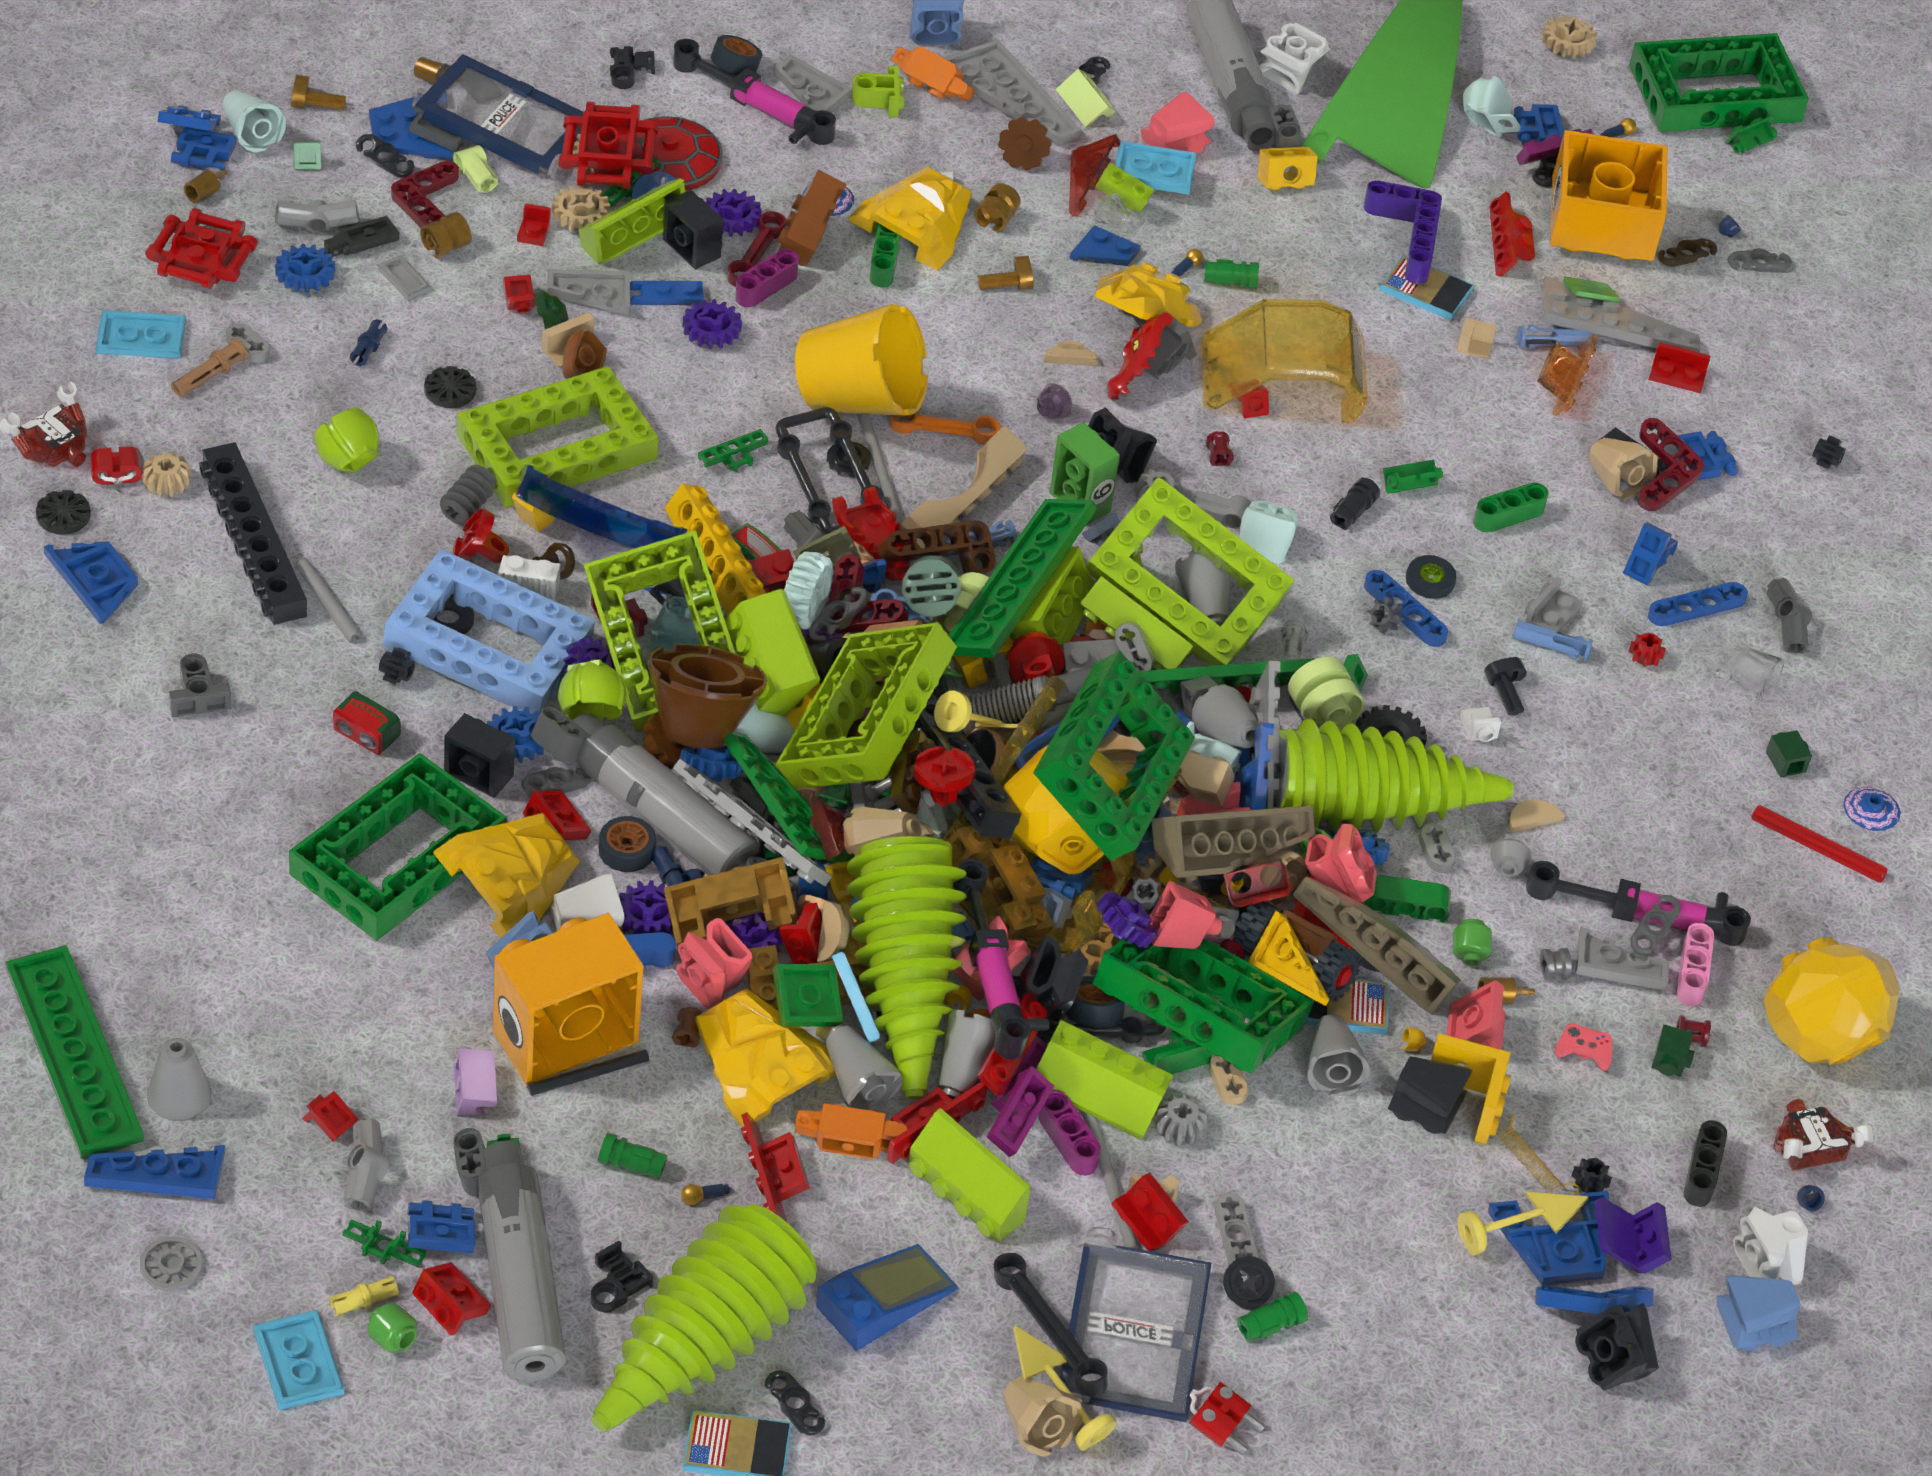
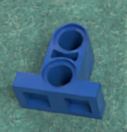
M1648 522L1645 523L1623 573L1648 585L1652 581L1656 570L1667 563V557L1669 555L1673 556L1678 546V541L1671 538L1672 534Z

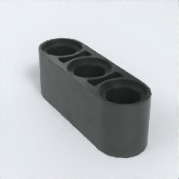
M1715 1120L1705 1121L1700 1126L1694 1143L1683 1191L1685 1200L1697 1207L1706 1206L1712 1198L1726 1144L1727 1129L1722 1123Z

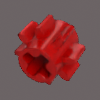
M1653 633L1637 634L1635 641H1631L1628 651L1634 654L1632 661H1637L1643 667L1652 664L1658 666L1659 660L1664 658L1666 648L1661 647L1663 640Z

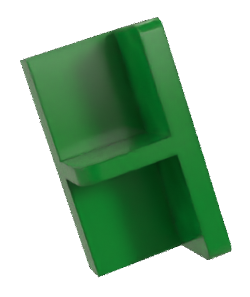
M1173 1030L1170 1033L1169 1044L1145 1050L1142 1052V1057L1144 1061L1170 1074H1175L1209 1064L1212 1054L1199 1044L1182 1039L1180 1034Z

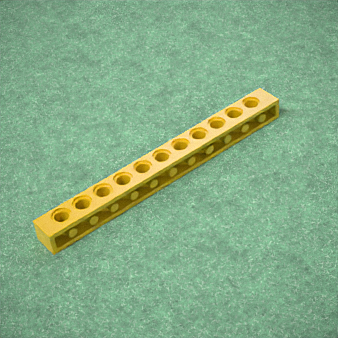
M681 483L664 509L679 535L696 530L706 564L713 571L711 579L718 601L728 616L740 602L766 594L763 589V584L752 571L751 564L742 554L741 547L730 534L729 527L721 519L719 510L709 499L708 492L699 485L692 486ZM819 682L786 715L794 731L821 686Z

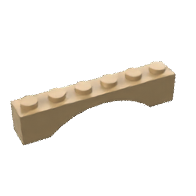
M1004 425L977 452L975 476L969 489L963 494L950 499L938 501L925 500L900 524L899 531L961 522L957 517L962 514L965 518L976 507L973 503L976 499L981 503L992 492L989 488L992 484L997 488L1008 477L1005 473L1007 469L1013 472L1024 462L1021 456L1028 448ZM917 538L918 545L925 549L923 541Z
M1111 730L1100 742L1096 751L1102 753L1113 764L1118 762L1136 763V755L1146 748L1136 737L1119 735L1116 731ZM1188 750L1174 778L1189 791L1194 800L1222 807L1235 776L1230 763L1225 759L1216 756L1209 758L1201 756L1196 751Z

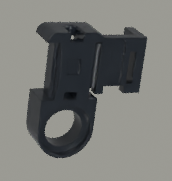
M624 46V49H619V47L610 48V56L614 58V65H610L611 83L614 87L618 89L633 87L635 84L634 69L641 71V68H646V71L651 69V74H655L654 51L635 52L634 55L633 47ZM619 76H628V78L624 80L616 79Z
M619 1240L595 1254V1264L599 1269L604 1268L608 1272L607 1277L596 1283L591 1289L590 1302L595 1310L603 1313L614 1311L627 1303V1297L646 1286L653 1287L652 1274L640 1261H634V1268L632 1267L633 1263L622 1251V1243ZM607 1292L614 1296V1300L609 1303H602L597 1300L596 1296Z

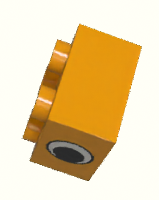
M1564 130L1552 177L1549 246L1562 247L1572 252L1588 251L1614 255L1622 259L1653 261L1667 215L1668 146Z
M610 913L590 920L582 917L571 919L565 922L553 934L534 941L528 939L512 941L499 954L495 955L493 1033L526 1086L529 1083L543 1080L639 1042L644 965Z

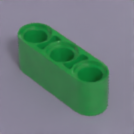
M879 223L871 258L869 278L874 286L888 287L894 280L901 236Z
M1534 482L1484 497L1477 503L1473 519L1474 527L1479 531L1488 533L1537 518L1544 513L1549 491L1544 485Z
M1377 875L1374 895L1363 903L1372 910L1381 911V914L1394 916L1403 914L1410 915L1414 919L1429 921L1430 918L1444 923L1450 917L1451 890L1446 885Z

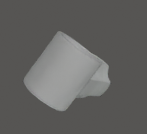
M1199 491L1195 504L1215 520L1221 521V524L1226 528L1228 526L1238 529L1237 531L1240 532L1242 516L1246 508L1251 504V501L1240 495L1227 499Z

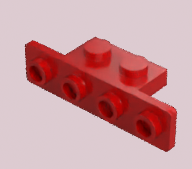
M1506 191L1495 198L1489 206L1496 276L1500 277L1517 263V257L1524 261H1531L1535 258L1532 222L1526 216L1519 215L1512 210L1510 193Z
M1023 994L1019 1001L1023 1018H1046L1048 1014L1046 1009L1034 997ZM1031 1031L1025 1050L1018 1059H1005L999 1056L993 1047L978 1077L996 1096H1000L1005 1092L1038 1031Z
M981 1081L954 1100L937 1087L892 1116L890 1121L901 1122V1124L907 1125V1130L889 1142L887 1160L893 1164L900 1158H907L910 1155V1147L938 1109L941 1108L957 1123L970 1112L980 1110L986 1103L988 1087Z
M746 1112L741 1115L744 1126L741 1127V1133L746 1143L751 1147L752 1151L748 1153L754 1169L758 1170L759 1177L756 1178V1183L763 1196L765 1195L767 1200L763 1207L774 1212L787 1222L781 1201L810 1189L795 1137L788 1132L764 1144L758 1124Z

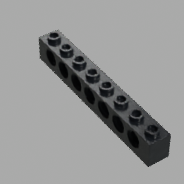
M236 442L202 449L203 461L199 462L201 476L203 479L208 478L209 480L208 490L211 498L217 497L216 506L220 517L226 518L225 527L229 537L234 536L235 552L238 557L243 556L244 558L243 568L246 576H252L253 578L251 583L254 595L256 597L261 596L262 598L260 604L264 617L270 616L273 625L307 617V598Z
M932 692L926 707L919 715L910 734L921 729L926 737L935 743L936 747L941 746L944 747V750L952 751V748H957L969 754L974 761L975 776L970 785L962 790H958L955 802L980 836L1011 839L1016 826L1019 824L1022 813L961 731L955 733L946 732L937 726L934 719V710L938 699Z

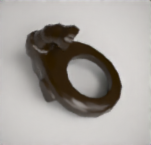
M555 542L548 547L541 557L535 556L532 560H548L551 563H559L558 555L555 552L560 550L566 559L565 568L560 572V580L569 578L573 573L575 556L567 544Z

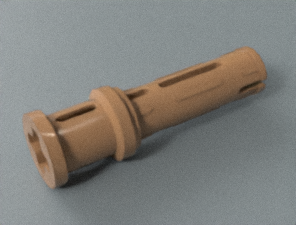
M237 338L231 339L229 345L223 349L214 350L210 355V359L192 369L175 382L173 381L171 383L172 391L183 398L187 393L219 372H229L231 366L239 361L248 359V351L245 345Z

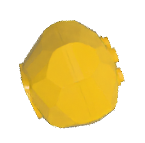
M1045 746L1004 785L1003 789L1022 813L1012 838L1023 848L1068 874H1078L1085 871L1105 854L1033 774L1048 747ZM1095 751L1089 764L1101 775L1115 794L1119 796L1118 792L1121 788L1125 787L1128 777L1102 753Z
M1831 936L1825 939L1820 937L1807 944L1809 950L1799 953L1795 951L1781 959L1783 963L1780 966L1781 970L1769 985L1764 999L1767 1018L1779 1039L1807 1062L1829 1063L1830 1066L1838 1065L1892 1037L1890 1030L1894 1024L1899 997V985L1889 960L1860 946L1849 943L1838 944L1837 940L1834 941Z

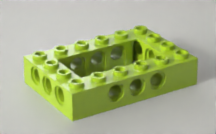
M609 366L457 413V437L475 464L485 467L494 475L497 483L493 491L504 508L514 506L512 500L514 492L550 488L557 492L658 458L659 437ZM592 405L600 415L601 423H605L610 430L520 460L507 443L511 437L527 432L531 434L537 429L553 424L556 426L562 421L578 416L580 418L585 417L591 412Z
M1159 476L1092 556L1087 565L1090 575L1097 581L1102 576L1193 645L1192 653L1209 666L1232 664L1291 591L1295 582L1287 573ZM1164 516L1166 517L1165 527L1173 536L1175 534L1193 547L1192 550L1197 553L1199 551L1215 563V568L1218 570L1223 569L1238 581L1237 584L1240 587L1250 590L1221 627L1132 560L1136 556L1139 546L1147 537L1150 538L1154 534L1156 526Z
M696 530L583 564L616 672L624 683L626 705L635 732L643 731V725L647 719L653 714L658 713L650 677L627 609L625 594L679 578L700 645L726 650L735 654Z
M938 622L850 634L775 765L795 789L884 780L889 774L897 755L901 752L908 735L914 729L919 715L926 707L934 688L938 685L945 668L949 665L957 646ZM889 676L885 679V685L877 699H874L873 706L865 721L861 722L858 732L861 736L847 738L851 725L859 715L865 700L871 694L878 677Z

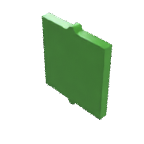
M1564 276L1563 282L1567 285L1566 288L1570 289L1575 296L1619 302V296L1616 294V291L1612 290L1607 283Z

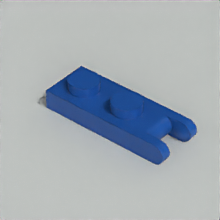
M661 280L630 282V290H640L641 294L630 298L631 305H692V303L701 305L702 300H704L702 281Z

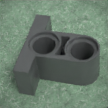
M1174 317L1172 323L1162 330L1160 347L1154 348L1156 357L1147 359L1150 368L1146 371L1158 380V376L1163 373H1170L1184 358L1190 361L1197 356L1188 328Z
M197 653L187 654L180 660L182 689L169 691L171 716L179 717L231 709L229 683L212 685L205 657Z

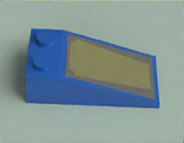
M919 1244L845 1270L818 1286L816 1307L853 1349L858 1351L956 1291L958 1286Z

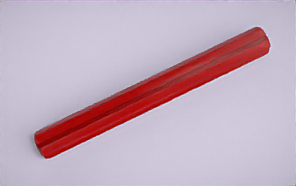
M1758 805L1752 813L1751 819L1878 883H1881L1887 875V867L1762 805Z

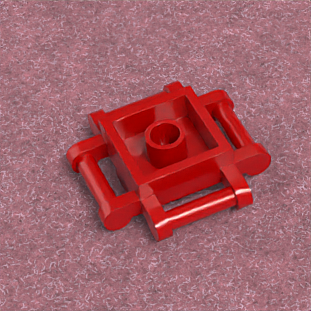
M587 102L583 116H566L564 118L565 137L563 152L559 156L558 166L562 169L578 167L577 186L601 184L631 189L632 171H638L644 175L653 173L654 141L659 131V124L654 121L640 120V105L622 107L596 105L595 102ZM581 129L578 155H573L576 130ZM637 132L645 134L642 159H634ZM587 168H593L594 173H587Z
M192 208L187 222L181 221L175 215H168L163 222V229L155 242L148 246L145 255L149 260L159 263L157 275L181 278L199 283L202 287L211 289L214 283H219L220 279L229 282L237 281L241 274L240 269L248 255L255 251L258 241L251 235L242 237L246 227L245 221L238 219L231 221L204 214L202 210ZM199 224L230 231L231 233L229 234L218 230L199 226ZM175 233L170 250H163L171 235Z

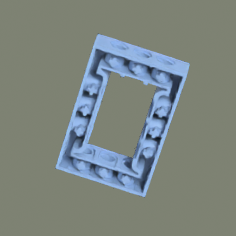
M440 549L386 621L382 646L391 651L395 647L411 652L409 659L509 706H517L522 711L525 707H529V713L532 714L536 711L541 712L542 708L549 704L558 691L560 683L566 674L564 670L568 668V664L563 661L564 658L569 656L566 650L582 638H593L596 620ZM453 593L454 601L458 606H469L474 611L486 616L485 619L490 621L493 619L512 628L511 631L516 633L519 631L536 639L537 643L544 646L532 663L528 665L446 627L433 619L438 612L442 613L445 602Z

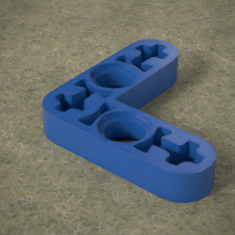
M1554 1286L1536 1287L1535 1304L1593 1314H1600L1606 1309L1621 1304L1624 1312H1629L1642 1303L1645 1304L1646 1308L1653 1306L1654 1289L1631 1286L1598 1293Z

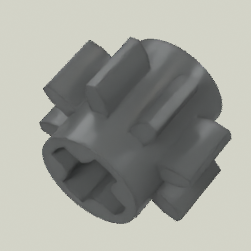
M1386 597L1384 602L1375 599V606L1372 610H1368L1372 619L1369 624L1372 626L1379 625V632L1385 633L1388 627L1391 630L1397 631V624L1401 620H1405L1400 611L1403 605H1393L1394 599ZM1385 612L1388 613V617H1387V618L1384 617Z

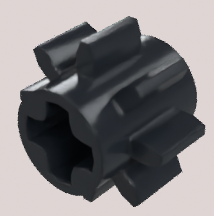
M1831 435L1828 436L1827 440L1820 438L1812 457L1818 459L1816 464L1826 469H1830L1831 465L1838 467L1846 451V448L1840 446L1842 441Z
M394 647L392 652L386 651L383 654L379 663V671L385 673L383 676L384 681L394 685L400 683L401 680L409 681L415 669V661L409 659L411 652Z
M1582 1158L1580 1165L1574 1166L1571 1177L1576 1179L1574 1184L1578 1185L1585 1193L1603 1191L1604 1188H1609L1612 1177L1607 1175L1610 1166L1605 1165L1598 1158H1589L1587 1160Z

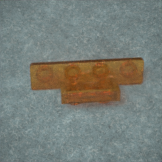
M1593 334L1579 346L1575 355L1558 342L1551 347L1537 380L1545 389L1558 397L1551 414L1557 416L1562 411L1568 412L1576 401L1574 396L1583 384L1581 379L1590 367L1588 361L1596 352L1595 344L1598 339L1596 335Z

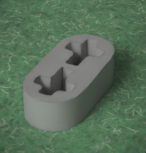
M238 323L227 328V344L229 345V341L233 338L239 339L248 351V361L261 363L269 358V343L250 327Z
M1125 622L1115 632V640L1119 650L1133 663L1138 671L1152 670L1155 659L1142 628L1136 622ZM1125 628L1129 632H1135L1136 636L1132 638L1135 647H1133L1129 639L1124 640ZM1136 650L1141 659L1146 658L1147 660L1144 669L1140 665L1135 666L1134 661L1137 660Z
M1425 824L1421 829L1419 841L1427 864L1435 872H1449L1454 866L1456 857L1448 833L1440 824ZM1433 834L1434 837L1438 838L1437 843L1434 842L1432 836L1428 835ZM1439 852H1440L1441 858H1442L1443 860H1446V862H1442L1440 858H1437V854H1438Z

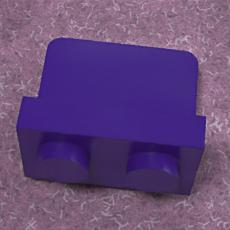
M1603 1197L1595 1201L1596 1220L1599 1231L1598 1243L1606 1255L1611 1256L1637 1273L1645 1274L1672 1260L1665 1206L1656 1202L1632 1215Z

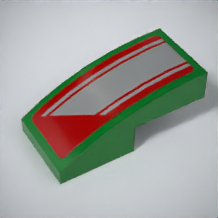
M749 523L731 533L735 542L741 547L744 557H748L750 560L781 551L773 541Z

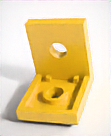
M1438 1033L1431 1060L1458 1065L1457 1063L1466 1065L1463 1067L1473 1071L1464 1089L1486 1094L1474 1142L1486 1145L1489 1135H1496L1500 1120L1497 1117H1501L1505 1094H1507L1511 1075L1506 1074L1511 1052Z

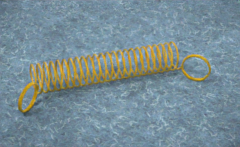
M1512 1114L1511 1128H1509L1510 1131L1508 1133L1512 1132V1134H1510L1509 1136H1512L1513 1134L1517 1136V1138L1513 1141L1519 1139L1516 1143L1521 1141L1519 1145L1523 1144V1146L1520 1148H1523L1525 1146V1149H1528L1522 1155L1530 1151L1529 1154L1532 1155L1529 1158L1534 1156L1532 1160L1536 1159V1161H1534L1533 1163L1537 1161L1538 1163L1536 1165L1541 1163L1539 1167L1543 1166L1542 1169L1545 1168L1543 1172L1547 1171L1545 1175L1549 1174V1176H1552L1554 1178L1552 1182L1556 1181L1555 1184L1558 1183L1556 1187L1560 1186L1561 1188V1186H1563V1189L1567 1191L1564 1188V1186L1567 1184H1571L1578 1188V1191L1574 1192V1194L1578 1193L1580 1191L1578 1185L1570 1182L1562 1185V1183L1559 1180H1557L1555 1175H1553V1173L1549 1169L1546 1170L1547 1167L1540 1160V1158H1538L1539 1160L1535 1158V1156L1537 1157V1155L1533 1153L1531 1148H1529V1146L1525 1142L1522 1143V1138H1520L1516 1131H1514V1114Z

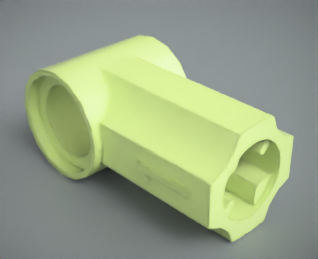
M480 145L453 153V162L459 166V169L462 171L461 175H466L477 191L484 193L493 190L498 185V178L487 164L486 154Z

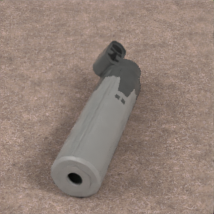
M1191 0L1187 6L1186 13L1233 132L1243 136L1248 149L1253 151L1267 149L1275 143L1277 148L1302 147L1300 125L1294 110L1284 104L1275 106L1233 0Z
M474 1128L462 1129L456 1133L453 1139L456 1167L464 1191L469 1195L479 1196L503 1370L509 1377L515 1380L526 1382L541 1381L561 1371V1368L566 1363V1355L538 1174L534 1168L524 1164L518 1142L510 1140L499 1141L485 1148L482 1136L478 1130Z

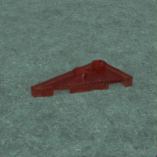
M1116 134L1071 151L1069 213L1072 216L1078 217L1087 204L1084 197L1089 189L1095 190V186L1102 176L1104 169L1111 161L1108 156L1113 147H1119L1121 144Z
M818 801L810 805L813 814L810 818L814 830L819 833L826 859H830L839 855L840 851L845 849L843 822L846 818L852 816L822 801Z

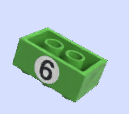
M1084 422L1059 434L1049 493L1056 499L1094 501L1097 510L1087 525L1111 512L1120 455Z

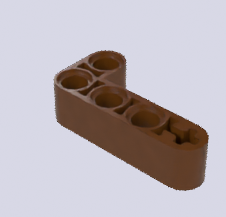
M979 520L895 531L884 538L878 545L880 558L885 559L888 563L916 560L930 555L959 554L964 574L975 572L983 575L990 572L996 564L988 526ZM969 531L975 534L977 541L970 538ZM943 535L948 536V538L951 541V545L947 544L944 541ZM917 538L923 541L925 549L918 545ZM904 544L902 548H900L899 550L897 549L898 546ZM975 558L981 561L983 569L976 565Z

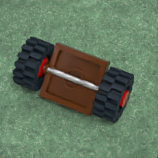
M1266 901L1247 907V913L1243 912L1241 915L1242 920L1237 922L1236 926L1238 929L1234 931V936L1236 937L1233 939L1234 942H1238L1242 946L1245 953L1252 955L1272 916L1277 911L1287 917L1329 1000L1336 1002L1339 998L1344 997V992L1348 993L1350 984H1354L1356 981L1354 977L1360 971L1357 969L1361 966V955L1337 942L1339 937L1290 910L1285 909L1283 912Z

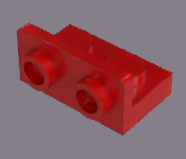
M1660 342L1658 343L1648 380L1701 394L1711 356Z
M789 549L748 561L752 566L755 576L763 584V589L766 593L780 588L782 590L785 589L789 571L792 570L794 564Z
M562 790L534 791L522 813L524 817L543 813L565 841L586 840L592 831Z
M806 903L801 916L797 918L796 924L780 926L779 932L792 964L819 963L817 962L822 914L817 903Z
M1150 1172L1142 1175L1126 1194L1115 1198L1111 1203L1120 1218L1126 1222L1137 1236L1139 1242L1151 1252L1168 1244L1189 1222Z
M452 1262L423 1269L412 1291V1294L450 1336L458 1332L463 1321L486 1315L491 1307L486 1298Z

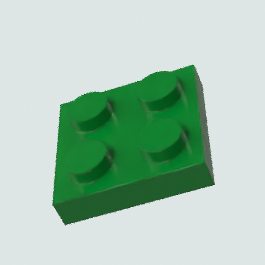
M776 964L774 966L773 976L781 1026L836 1027L844 1022L835 965Z

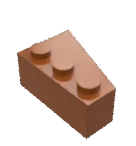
M818 169L804 194L798 193L791 208L795 209V212L791 210L785 220L784 225L788 226V228L784 227L776 241L780 243L778 251L782 249L795 251L799 255V265L806 267L817 249L827 227L829 217L834 212L837 206L836 202L847 184Z

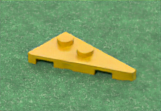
M1275 911L1248 963L1326 1006L1329 997L1287 917Z

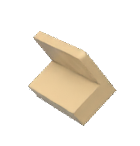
M588 312L542 331V350L558 368H562L564 349L569 337L580 329H587L594 334L595 318Z

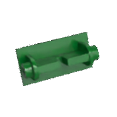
M1774 116L1764 120L1762 117H1759L1745 128L1743 125L1734 128L1730 132L1731 136L1724 143L1728 144L1731 142L1733 144V151L1743 154L1756 148L1758 145L1761 146L1773 141L1777 136V130L1771 127L1769 123L1774 119Z
M1434 459L1383 468L1386 492L1390 494L1438 485V480L1443 477L1442 469L1435 466Z
M850 783L829 785L826 794H818V796L826 798L824 804L845 810L848 805L853 806V802H850L852 797Z

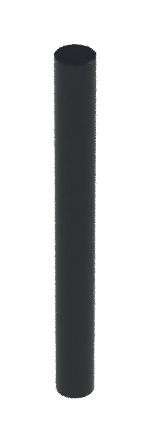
M644 1049L527 1084V1089L530 1095L533 1096L648 1062L649 1055L647 1050Z

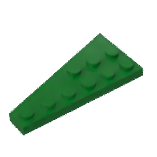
M731 731L723 741L729 748L730 754L737 760L768 806L769 812L776 818L801 856L810 857L815 860H828L832 863L850 861L855 856L854 853L848 854L842 839L746 734Z

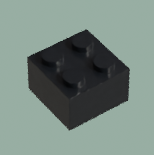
M692 190L665 201L663 240L695 270L721 258L724 226L721 215L711 209L704 199L698 197Z
M464 713L444 735V771L455 779L492 798H495L513 778L515 738L504 731L484 723L480 719Z

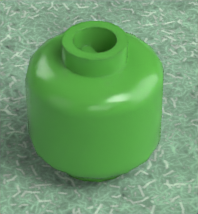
M1463 920L1453 930L1454 956L1462 959L1465 965H1480L1481 961L1488 959L1492 954V930L1482 920Z
M388 1303L372 1311L369 1316L368 1335L383 1349L390 1353L404 1351L414 1343L417 1337L416 1319L396 1303Z

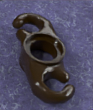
M1708 239L1682 240L1678 243L1677 247L1666 250V253L1674 258H1666L1664 256L1665 251L1660 250L1658 259L1666 266L1675 267L1694 263L1698 258L1709 256V252L1701 247H1709L1711 255H1715L1718 250L1717 245ZM1682 250H1689L1694 254L1688 255L1683 253Z

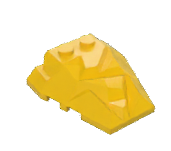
M927 166L864 200L850 215L849 221L870 234L876 229L878 223L918 246L917 261L939 271L953 255L972 191Z
M1143 262V264L1131 265L1128 268L1100 277L1094 297L1141 319L1149 320L1167 312L1185 326L1195 327L1199 326L1202 322L1197 306L1187 301L1191 292L1189 286L1182 283V278L1175 274L1167 272L1164 275L1158 272V267L1151 263Z
M543 813L458 834L433 852L451 876L462 870L498 917L490 926L500 939L526 914L533 910L540 921L550 907V904H552L554 895L558 894L580 862V859Z
M747 988L696 1016L695 1021L706 1053L711 1055L715 1067L713 1070L715 1079L720 1081L724 1093L722 1097L724 1105L742 1127L744 1126L742 1114L748 1112L753 1120L757 1122L768 1116L773 1105L813 1081L820 1085L836 1075L827 1046L801 1027L781 1026L779 1011Z

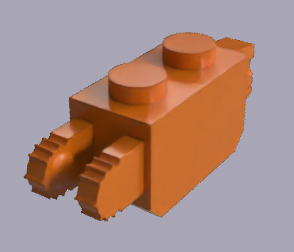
M920 46L910 51L898 47L891 60L901 67L902 72L909 77L907 81L918 88H921L922 84L929 87L928 93L939 99H942L943 96L949 99L956 96L966 102L974 98V89L963 81V71L957 68L954 63Z
M823 1103L822 1111L798 1110L795 1133L817 1139V1146L821 1151L873 1159L879 1156L880 1150L888 1151L889 1142L905 1132L907 1125L905 1126L901 1122L885 1120L886 1113L870 1109L850 1108L840 1104Z

